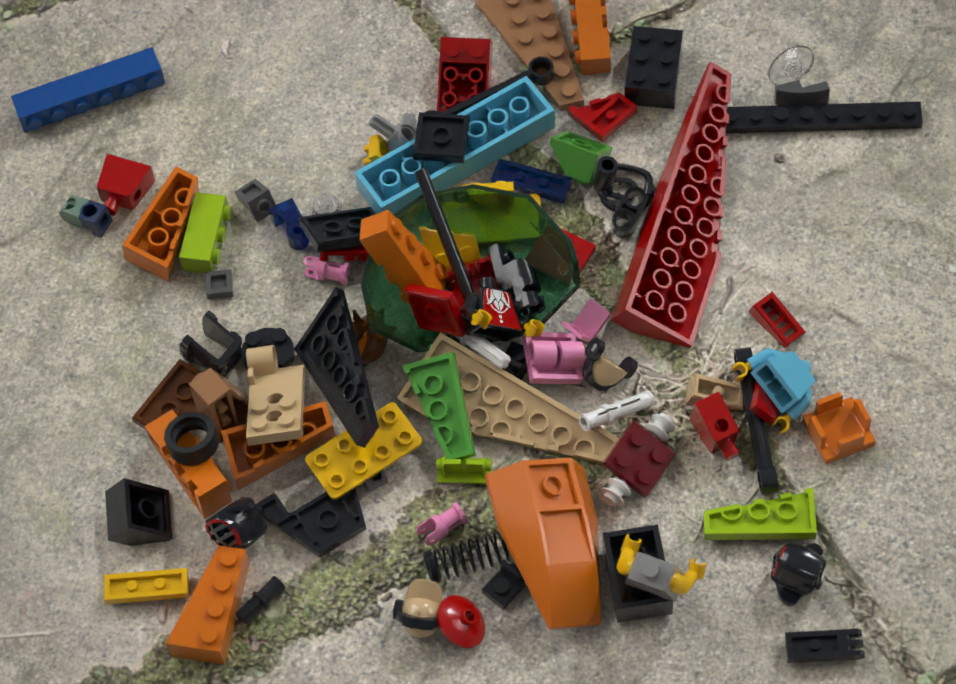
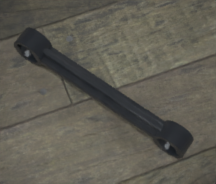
M536 57L530 61L528 70L441 113L435 110L424 113L457 115L525 76L535 85H547L554 78L553 62L547 57ZM537 68L549 70L548 73L542 75L535 73L538 71Z
M751 347L734 349L735 363H747V359L753 356ZM751 369L744 380L740 382L757 465L761 495L779 492L776 468L772 462L765 422L750 410L756 380L750 373L753 371ZM736 370L737 375L742 374L741 371Z

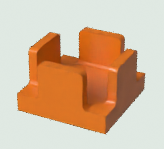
M837 392L817 400L815 410L802 416V422L825 465L875 446L876 440L870 431L871 417L860 398L853 400L852 397L843 400L842 393Z

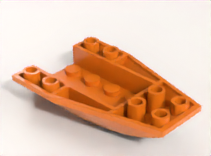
M573 458L522 460L487 473L485 480L497 527L548 629L599 625L601 623L598 518L584 467Z

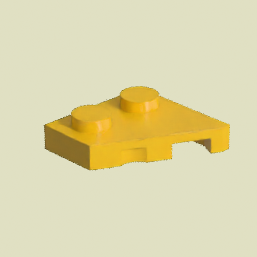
M424 226L418 227L423 246L430 250L432 255L446 267L447 271H450L449 268L451 266L437 230L428 229ZM452 232L463 263L468 262L470 265L474 259L478 262V259H481L475 235Z

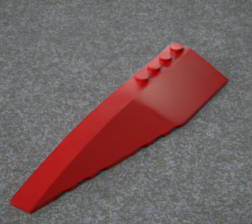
M709 62L668 157L611 317L612 322L632 333L688 348L693 346L721 261L719 242L722 241V230H720V221L724 212V207H721L722 196L725 195L727 157H724L725 148L728 145V137L726 136V125L729 124L727 104L730 102L732 74L712 62Z

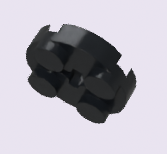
M262 328L255 332H249L245 336V342L241 349L245 368L248 370L247 349L270 345L275 346L278 368L289 367L290 363L292 365L295 359L293 342L286 331L282 328Z

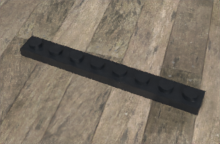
M921 101L727 107L726 110L727 114H729L726 134L922 128L923 124Z

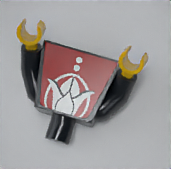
M493 277L479 279V288L466 297L460 310L461 314L466 317V335L507 342L521 332H525L527 337H533L534 335L540 337L545 328L541 321L536 319L528 320L519 314L512 294L509 291L496 289Z

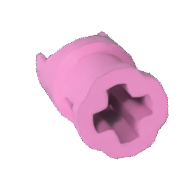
M314 256L304 258V265L309 267L304 272L306 277L319 281H326V279L341 282V285L348 284L351 263L330 262L329 259L328 261L319 260L320 257Z
M455 502L451 505V508L442 514H435L417 527L416 532L418 535H424L430 530L434 531L425 538L427 545H433L449 535L448 532L460 524H466L468 519L461 507Z

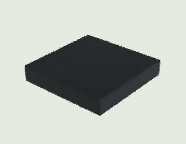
M419 112L413 160L464 163L470 116Z

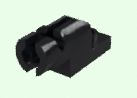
M498 243L488 247L498 289L509 291L512 294L519 314L523 312V315L527 317L543 312L546 309L544 296H538L541 292V285H539L535 266L523 258L515 259L510 249H506Z

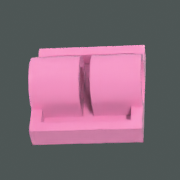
M524 332L522 342L530 384H581L583 381L581 367L585 360V348L581 341H576L573 333L542 332L540 337L536 335L527 337Z

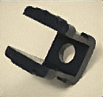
M207 311L202 318L204 334L227 350L217 359L187 334L179 344L180 355L187 362L192 363L194 361L206 370L212 368L225 378L242 357V338L235 331H228L218 322V318L214 313Z

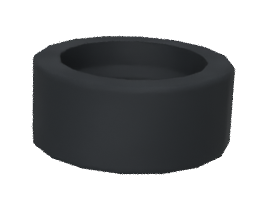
M188 412L181 414L168 424L164 432V441L172 459L179 464L190 466L203 463L215 454L219 446V436L211 418L203 413ZM191 430L207 432L205 439L193 447L184 448L176 444L183 434Z

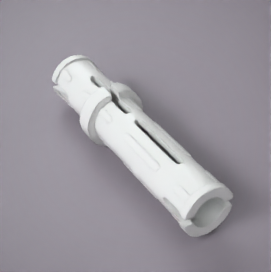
M646 390L610 405L602 404L598 406V409L579 416L580 427L584 431H589L600 425H611L616 419L652 407L654 405V397L650 391Z

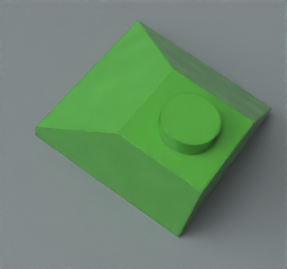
M564 131L550 139V144L565 175L572 177L574 182L582 185L593 182L599 159L604 156H610L613 149L611 146L570 131Z

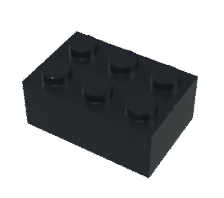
M633 26L625 80V97L635 105L675 109L683 48V30Z
M658 524L604 532L603 551L617 623L673 614V601L625 584L627 576L622 575L617 570V562L626 535H630L629 538L633 541L642 540L638 552L665 561Z

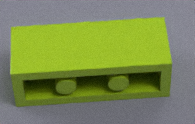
M196 192L179 256L183 271L205 273L214 271L215 265H219L221 260L220 245L226 240V221H230L232 215V207L228 206L226 195Z

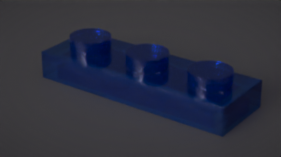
M500 158L491 177V183L497 181L513 182L514 191L529 195L537 194L540 198L562 204L565 203L572 185L571 177Z

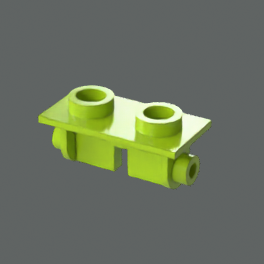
M438 457L436 460L437 483L487 484L485 475L492 472V458H467L461 460Z

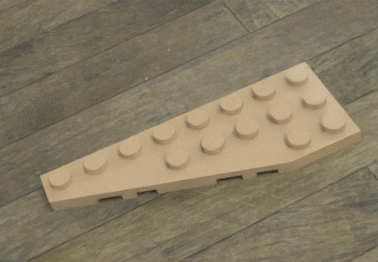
M441 332L422 359H428L449 352L456 354L472 435L601 464L619 439L600 426L584 431L580 427V415L507 371L499 369L485 358ZM409 379L398 395L397 400L427 418Z

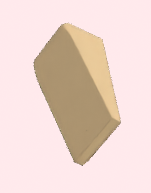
M694 373L688 381L686 404L694 406L696 402L719 391L728 410L742 411L744 400L741 385Z

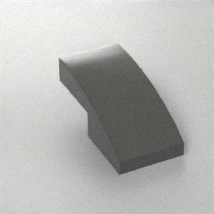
M795 80L775 86L774 102L776 105L828 104L830 88L827 81L802 87L800 81Z

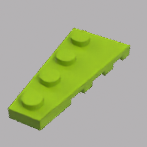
M813 487L804 489V492L799 494L784 493L780 494L779 498L764 501V498L753 500L752 504L724 506L706 510L703 514L704 540L816 539L817 536Z

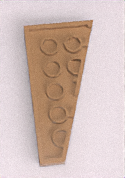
M475 0L476 8L483 12L487 17L488 23L495 27L501 35V39L528 69L530 61L536 57H547L553 62L554 78L549 84L542 87L543 91L560 111L567 110L574 105L575 108L584 106L583 94L551 0ZM537 68L538 71L535 73L542 75L548 73L549 70Z

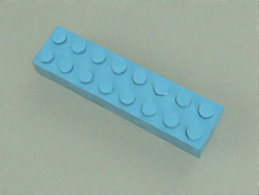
M525 76L457 114L470 116L464 163L413 160L414 138L354 172L357 190L376 214L389 210L395 217H398L425 202L414 172L427 168L436 194H439L555 128V110L530 79Z

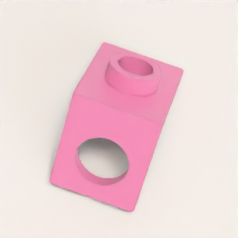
M590 298L573 323L563 321L561 325L579 339L590 342L597 336L611 316V313L594 299Z

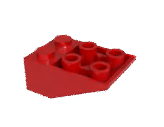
M441 37L437 95L438 112H443L490 89L493 42L491 39Z

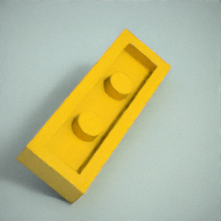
M187 568L104 575V601L106 604L189 598V572Z

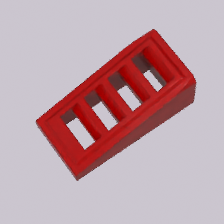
M773 291L754 304L749 310L752 317L784 348L806 333ZM770 307L772 310L766 314L764 310ZM777 314L779 318L772 321L770 318ZM784 321L787 325L779 330L777 325ZM790 328L795 331L787 338L783 335Z

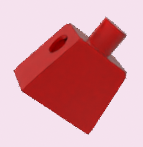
M106 155L97 184V191L100 200L105 202L104 205H106L111 216L116 215L119 207L129 210L136 208L155 182L152 167L115 155Z
M719 391L696 402L689 420L709 452L713 454L720 450L726 461L737 457L740 451L735 441L739 429Z

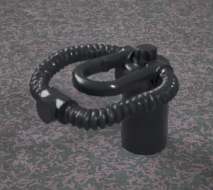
M610 156L601 157L597 163L593 187L598 192V197H600L604 207L615 212L618 206L612 204L607 197L621 200L624 196L620 192H613L614 183H618V185L624 183L629 184L631 187H638L636 182L630 178L616 177L617 171L621 170L644 177L646 183L643 190L647 194V208L650 204V199L654 197L656 192L651 173L637 166L623 163L618 164L616 159Z

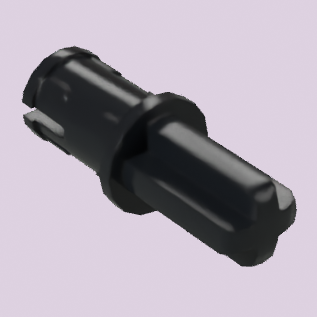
M271 577L258 592L254 591L252 593L253 597L236 612L235 615L238 620L246 625L263 609L267 610L269 608L268 604L280 592L285 590L284 584L277 577Z

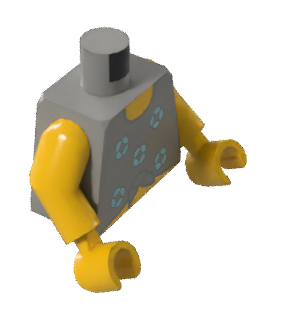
M626 535L617 562L618 572L627 576L625 584L676 602L678 595L686 594L698 579L704 578L707 562L698 564L695 558L690 559L688 571L684 574L672 563L638 552L642 540L633 541L629 538L630 535Z

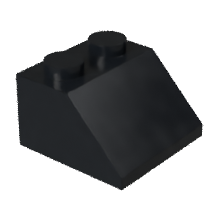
M123 478L105 491L108 541L135 546L165 542L172 539L169 490Z

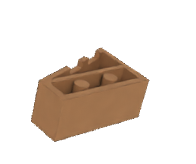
M209 368L205 372L197 374L192 382L189 383L197 412L211 418L218 433L220 443L224 441L221 433L222 430L247 423L249 397L243 390L215 370Z

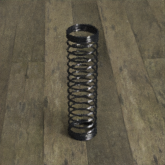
M495 529L493 532L494 541L488 532L485 534V543L482 537L477 535V546L471 537L468 538V548L465 542L460 540V552L456 544L452 542L451 554L447 546L443 545V558L436 547L434 548V555L431 549L423 551L430 580L436 583L442 582L437 552L447 579L450 581L445 550L456 577H459L454 548L465 575L468 574L462 544L468 555L473 572L476 573L471 542L478 556L481 568L484 570L479 539L484 547L490 566L493 568L488 537L500 565L501 558L496 533L503 546L507 561L510 563L507 545L504 539H502L503 537Z

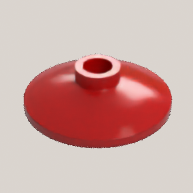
M459 595L449 596L440 603L437 610V620L444 636L460 648L470 649L480 644L485 635V622L477 606L469 599Z

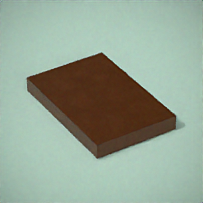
M179 359L132 417L133 422L145 429L147 424L170 410H173L177 416L188 412H197L189 383L202 371Z

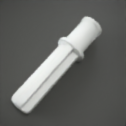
M466 334L464 337L455 336L463 346H469L499 369H506L509 366L508 363L511 361V358L485 338Z

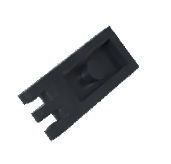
M839 629L785 632L787 663L865 658L864 650H853L864 647L863 640L853 639L862 637V630Z

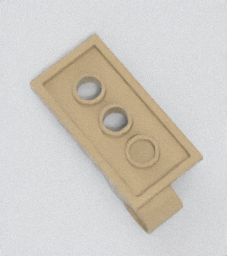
M274 345L247 349V377L250 384L246 431L248 446L302 438L305 365L278 368V358Z

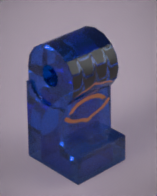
M293 198L270 207L271 220L275 227L283 226L289 246L294 250H303L308 247L310 241L299 226V217H302Z

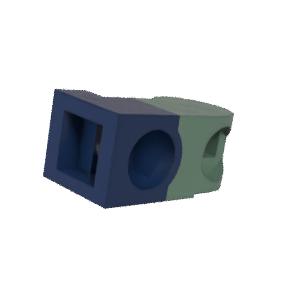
M74 195L69 197L59 212L61 218L67 223L91 230L93 235L102 238L113 221L106 205Z

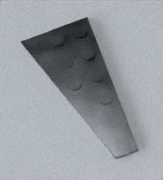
M335 287L294 350L356 446L365 448L379 428V423L344 289Z

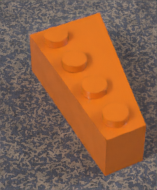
M569 0V5H574V10H570L571 25H576V30H572L573 45H578L579 49L574 50L575 65H580L581 75L611 73L609 33L608 28H606L607 12L605 0Z
M177 166L174 168L123 243L124 260L169 282L185 236L196 192H199L197 176Z
M385 210L361 220L360 242L378 266L383 264L386 278L391 284L396 283L402 291L400 297L405 304L409 303L404 289L409 283L445 290L446 267L432 255L428 248H425L417 240V237L402 224L399 218H396L389 210Z
M326 401L304 407L303 437L300 439L248 446L246 439L247 424L221 431L238 491L335 436Z
M170 410L147 424L145 429L148 438L205 519L232 502L230 491L233 489L228 480L218 470L212 457L203 463L190 466L179 464L172 459L164 441V432L168 424L177 417L176 413ZM187 432L179 438L176 444L179 447L187 448L199 444L200 440L197 436L193 437L190 432Z
M218 546L165 643L171 657L225 665L237 618L235 614L239 610L250 565L246 549Z

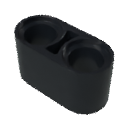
M637 186L631 187L622 197L613 214L611 224L612 231L617 237L626 238L634 232L646 208L647 194L645 190ZM639 197L642 203L638 206H633L629 203V198ZM619 219H627L630 222V226L620 228L616 222Z

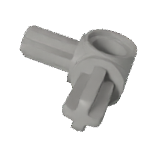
M405 113L401 122L394 126L380 115L375 114L370 119L369 126L386 137V147L391 152L415 138L417 119L414 113Z

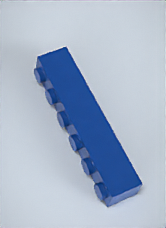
M150 47L12 95L11 98L25 133L54 122H60L65 118L85 113L88 110L108 105L111 102L131 97L137 93L157 88L166 83L154 49Z

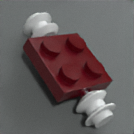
M664 413L653 414L651 416L653 423H646L645 429L633 420L622 433L601 464L618 477L608 478L607 484L609 488L603 487L600 489L602 499L606 504L612 507H616V505L623 506L624 500L622 496L629 497L631 494L629 487L643 498L649 495L676 455V453L662 443L669 439L666 432H674L675 430L673 420Z

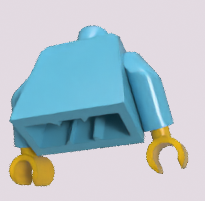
M764 349L747 359V363H735L729 373L734 370L741 371L742 374L735 379V382H741L748 371L753 370L750 373L779 411L786 413L784 416L777 417V420L769 426L772 427L779 422L782 425V430L777 435H780L789 429V422L791 420L795 421L810 406L812 398L810 387L815 383V378L810 373V363L806 360H800L795 352L783 353L774 349Z

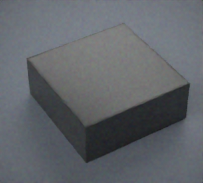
M231 269L205 272L207 299L234 297Z

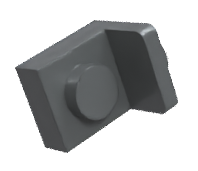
M257 179L252 180L235 191L237 199L249 208L254 220L257 222L277 210L269 189Z

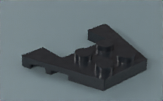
M356 488L337 500L331 499L327 492L292 513L287 511L275 493L254 505V507L258 508L262 517L319 558L366 530Z

